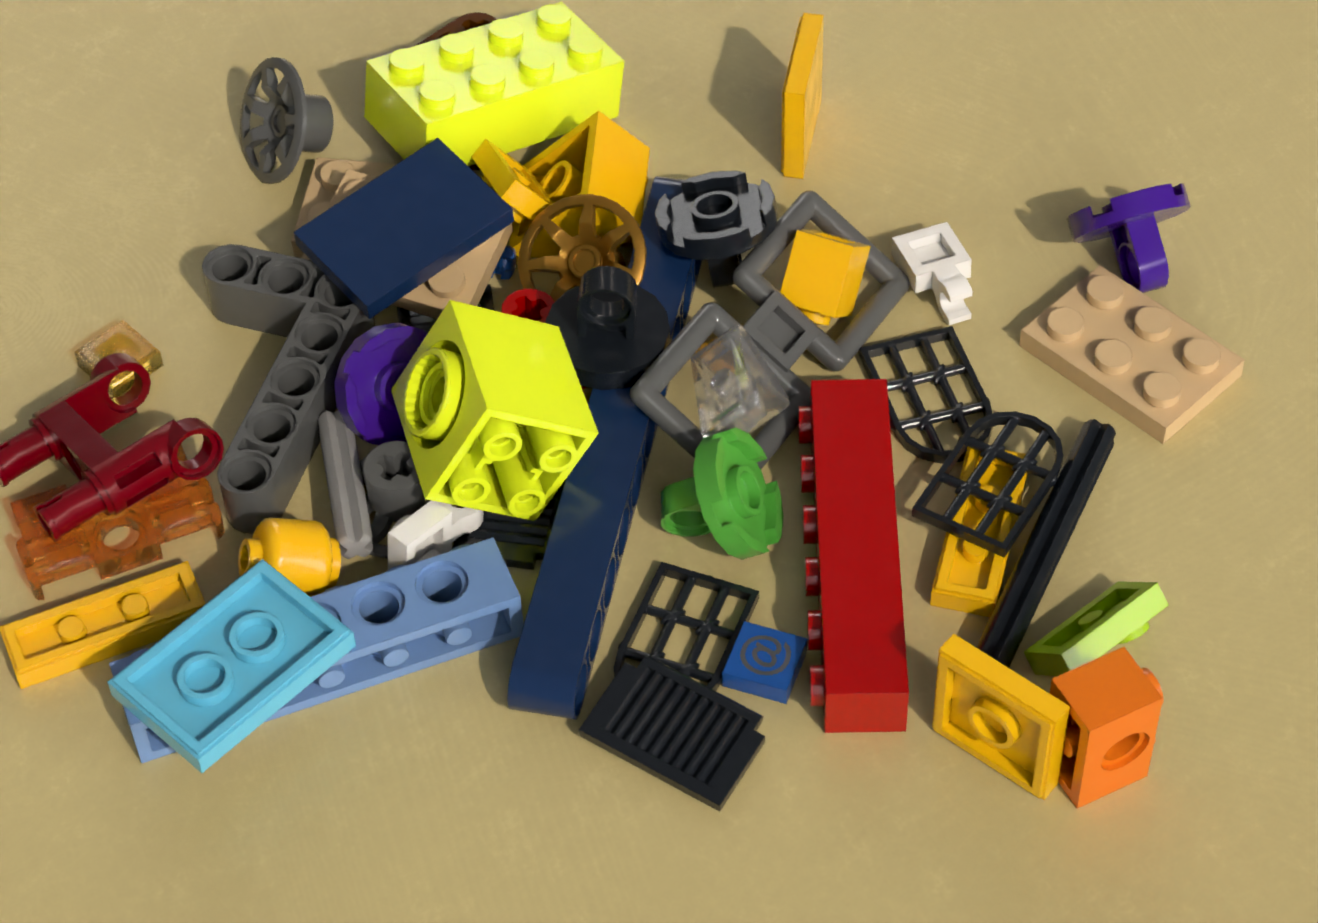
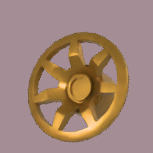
M581 194L562 198L539 213L528 227L519 250L518 271L520 281L524 289H536L531 272L558 273L561 279L554 285L550 294L554 302L567 290L579 286L582 276L588 270L598 266L620 268L628 272L635 279L636 285L639 286L646 267L647 249L638 222L619 203L594 194ZM583 206L579 219V234L571 237L551 221L556 215L567 209ZM595 207L614 213L624 224L608 231L603 237L598 235L596 232ZM544 228L561 248L559 255L542 256L531 260L533 243ZM629 235L634 246L632 270L626 267L622 254L616 249Z

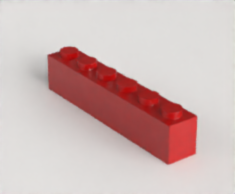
M887 379L811 380L810 406H798L799 444H811V455H800L801 493H813L814 505H803V544H816V557H805L806 597L818 596L819 610H807L808 651L821 650V665H810L809 669L810 706H823L824 733L906 732L909 685Z

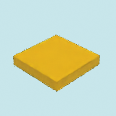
M803 13V17L800 16L782 89L781 172H783V177L804 179L822 99L824 15Z
M953 633L939 648L932 722L933 730L1037 798L1045 800L1058 785L1070 706Z

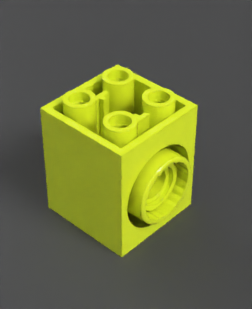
M449 300L391 389L424 498L427 500L534 521L540 516L599 434L559 326L454 300Z

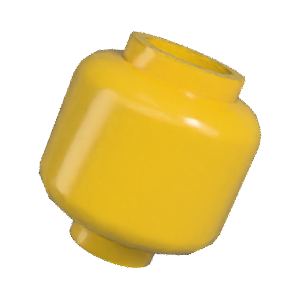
M265 518L256 527L252 539L245 538L240 545L238 555L240 576L263 559L309 597L321 594L326 589L336 586L341 567L339 542L336 538H330L327 529L321 522L301 519Z

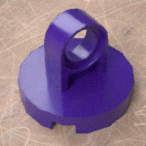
M1183 183L1172 187V184H1164L1111 198V203L1102 207L1103 213L1093 215L1091 207L1088 206L1068 216L1067 222L1073 242L1081 243L1111 237L1123 280L1142 293L1166 287L1169 279L1167 258L1157 223L1175 217L1187 211L1191 206Z
M398 322L374 326L357 337L342 356L334 382L336 407L347 428L363 441L378 446L391 441L407 442L391 389L428 334L425 330Z

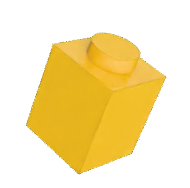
M797 230L780 292L816 324L829 325L831 317L852 316L871 246L818 230Z

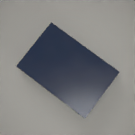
M436 138L293 233L296 245L371 319L513 223L514 217L513 208L439 138Z

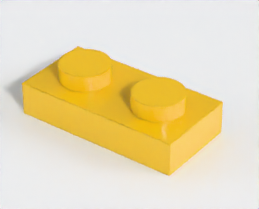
M487 139L483 141L471 156L484 174L481 179L513 208L514 221L522 224L526 218L533 221L539 213L553 204V201L529 169Z

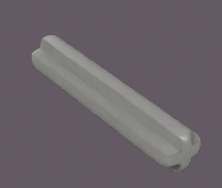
M326 410L319 416L318 424L336 539L339 542L341 555L344 558L351 559L356 555L366 557L373 550V536L355 433L347 428L339 411L333 413Z

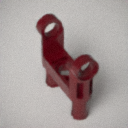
M113 353L105 356L95 365L91 372L90 380L87 383L32 414L33 418L28 420L30 427L0 444V485L2 487L7 486L10 481L49 458L53 462L59 460L79 480L42 504L39 503L33 507L38 521L54 542L62 539V536L102 512L107 516L121 513L178 477L185 480L204 478L213 472L222 460L224 447L221 437L205 421L198 418H184L177 422L173 419L119 452L100 435L138 412L136 408L144 402L150 391L151 380L149 373L134 357L126 353ZM124 371H133L135 378L130 390L122 396L109 397L108 389L112 379ZM202 434L204 441L199 453L187 461H178L177 453L181 443L189 436Z

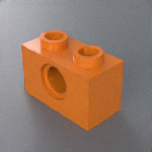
M1121 647L1052 678L1050 694L1070 706L1058 783L1074 806L1078 809L1147 777L1156 740L1155 736L1161 706L1163 704L1162 689L1155 675L1146 667L1140 668L1127 649Z

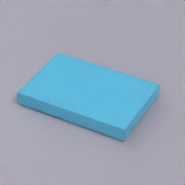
M262 559L108 681L111 695L199 772L203 773L356 646L352 630Z

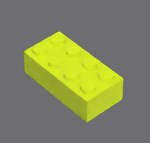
M563 2L547 4L529 12L505 19H497L486 25L459 33L448 34L433 41L410 48L398 49L390 54L367 60L364 118L403 159H406L436 138H439L467 166L476 164L471 156L485 139L505 153H509L567 134L598 110L610 119L618 117L624 60Z

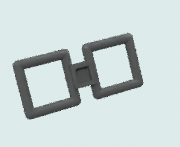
M810 190L804 191L778 219L775 230L762 243L755 246L733 272L732 278L735 285L759 306L746 323L742 326L717 303H706L630 389L631 401L694 459L698 445L707 435L670 403L661 392L712 333L786 399L754 438L767 457L766 460L757 462L762 470L798 426V406H810L811 388L790 370L792 365L807 349L829 370H843L910 288L908 276L820 195ZM810 220L825 233L871 246L865 270L881 284L835 341L762 276L795 238L796 231L802 230Z

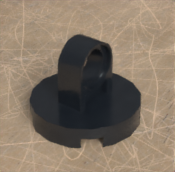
M713 171L690 177L681 182L683 193L673 197L671 200L667 199V194H664L658 201L655 219L662 244L678 256L695 260H708L713 287L735 285L732 277L734 270L742 262L741 253L762 243L775 230L778 219L775 195L768 182L762 179L760 186L747 183L746 173L741 171Z
M598 266L588 270L582 276L579 286L567 290L552 304L545 321L547 324L559 326L580 385L598 390L623 389L633 386L637 381V375L644 373L670 344L668 314L657 297L636 285L635 279L628 272L612 266Z

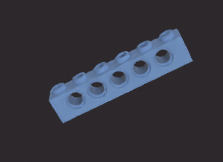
M494 537L474 544L460 545L446 553L410 565L395 566L385 573L348 585L334 586L321 594L312 596L311 598L354 632L356 646L265 722L520 637L523 629L521 597ZM149 648L138 650L128 657L110 662L109 665L113 677ZM122 705L141 764L176 752Z

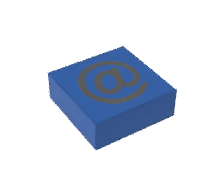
M744 621L722 672L723 687L787 704L807 654L808 638Z

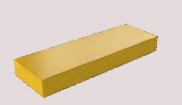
M969 446L967 447L960 479L965 482L982 459L980 456L981 452ZM1005 450V452L1021 459L1026 455L1025 453ZM994 458L979 480L981 483L979 488L998 496L1014 471L1011 470L1013 466ZM1028 472L1025 473L1010 495L1013 498L1011 502L1020 506ZM969 495L953 518V521L975 530L989 509L986 507L987 502ZM1001 509L984 535L1003 543L1017 522L1018 516ZM946 532L931 590L930 606L990 617L1000 598L1011 549L1004 558Z
M185 561L0 626V633L20 689H24L159 641L206 603L189 562Z

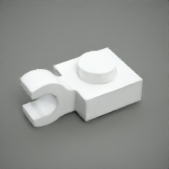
M944 222L892 237V257L899 268L908 276L914 292L919 293L933 289L940 314L948 325L971 319V312L966 306L964 299L972 297L973 293L966 279L971 277L972 259L949 224Z
M431 500L412 515L403 516L388 532V570L395 566L410 565L450 551L452 549V542L481 526L484 511L467 507L456 508L457 505Z

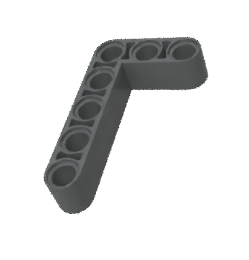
M228 244L210 251L202 263L213 315L219 321L229 325L287 337L223 457L217 472L228 522L234 529L242 533L254 534L256 527L265 518H282L320 443L319 416L326 410L334 413L337 409L334 382L340 360L357 337L375 326L374 317L369 319L311 260L243 245Z

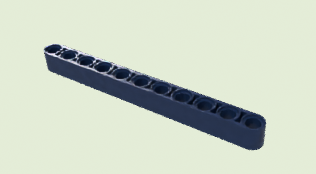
M656 176L652 183L640 224L647 255L643 279L639 286L655 295L667 311L671 343L685 327L703 260L678 256L663 246L658 233L655 210L659 199L664 194H667V199L671 200L673 197L683 193L681 182L684 180ZM634 248L628 268L631 270L634 262ZM643 373L637 375V380L643 375ZM669 383L661 392V394L665 398L669 387ZM632 386L611 390L592 389L588 406L599 434L565 481L511 667L507 695L509 709L575 720L580 715L658 427L655 422L631 401L630 389Z

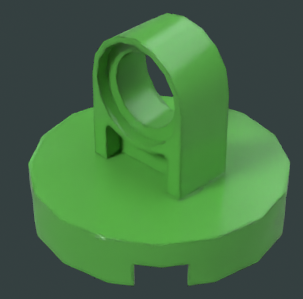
M735 427L704 437L695 451L694 477L672 483L661 491V526L665 531L683 537H695L712 533L717 543L729 555L741 560L769 552L767 546L779 542L782 536L784 518L781 492L777 481L765 483L757 462L766 460L767 457L761 446L749 433Z

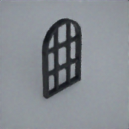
M953 326L861 347L859 356L870 379H880L871 358L886 354L890 355L900 379L887 382L888 392L901 389L903 393L907 392L918 416L899 421L888 397L890 429L894 432L905 450L918 458L943 464L952 452V450L944 451L932 425L933 423L951 419L952 423L957 422L963 435L970 427L965 418L966 415L983 412L985 417L992 414L991 402L986 397ZM948 340L959 365L945 368L944 364L940 365L931 344ZM921 346L932 371L913 376V372L908 373L898 351ZM965 374L978 403L963 406L962 402L958 403L947 377ZM931 381L935 385L939 384L950 409L931 414L930 410L926 411L914 385ZM919 427L920 431L924 430L932 449L912 440L905 430ZM993 427L984 430V433L978 440L988 444ZM967 448L957 462L964 461Z
M1017 411L996 412L978 419L959 437L958 443L913 506L912 516L1005 558L1050 488L1057 482L1064 456L1060 438L1050 425L1039 418ZM996 425H1005L992 445L975 438L983 430ZM1017 425L1031 428L1039 433L1023 459L1005 452L1006 447L1003 446ZM1047 441L1054 449L1055 462L1051 471L1036 465L1038 461L1035 459ZM967 446L980 451L982 459L965 482L949 475V472ZM994 458L1012 465L1011 470L1014 471L998 496L979 488L981 486L979 480ZM1028 472L1044 479L1027 507L1024 508L1011 502L1013 498L1010 495L1025 473ZM945 483L956 488L955 493L957 496L942 516L925 507L940 485ZM969 495L987 502L986 507L989 508L975 530L953 521V518ZM1001 509L1019 516V519L1003 543L984 535Z
M661 562L623 641L618 645L614 664V677L623 666L626 657L641 662L648 655L688 677L707 682V687L717 691L719 685L723 683L722 672L743 622H749L758 603L759 591ZM665 576L684 582L671 611L652 605ZM694 585L718 592L705 621L686 616V610H683ZM728 595L747 601L734 630L719 626L720 621L717 620ZM646 615L662 619L661 624L663 625L650 654L631 648ZM676 623L696 629L694 634L698 635L684 664L664 658L666 654L663 650ZM710 634L729 639L714 673L698 669L700 664L697 663Z

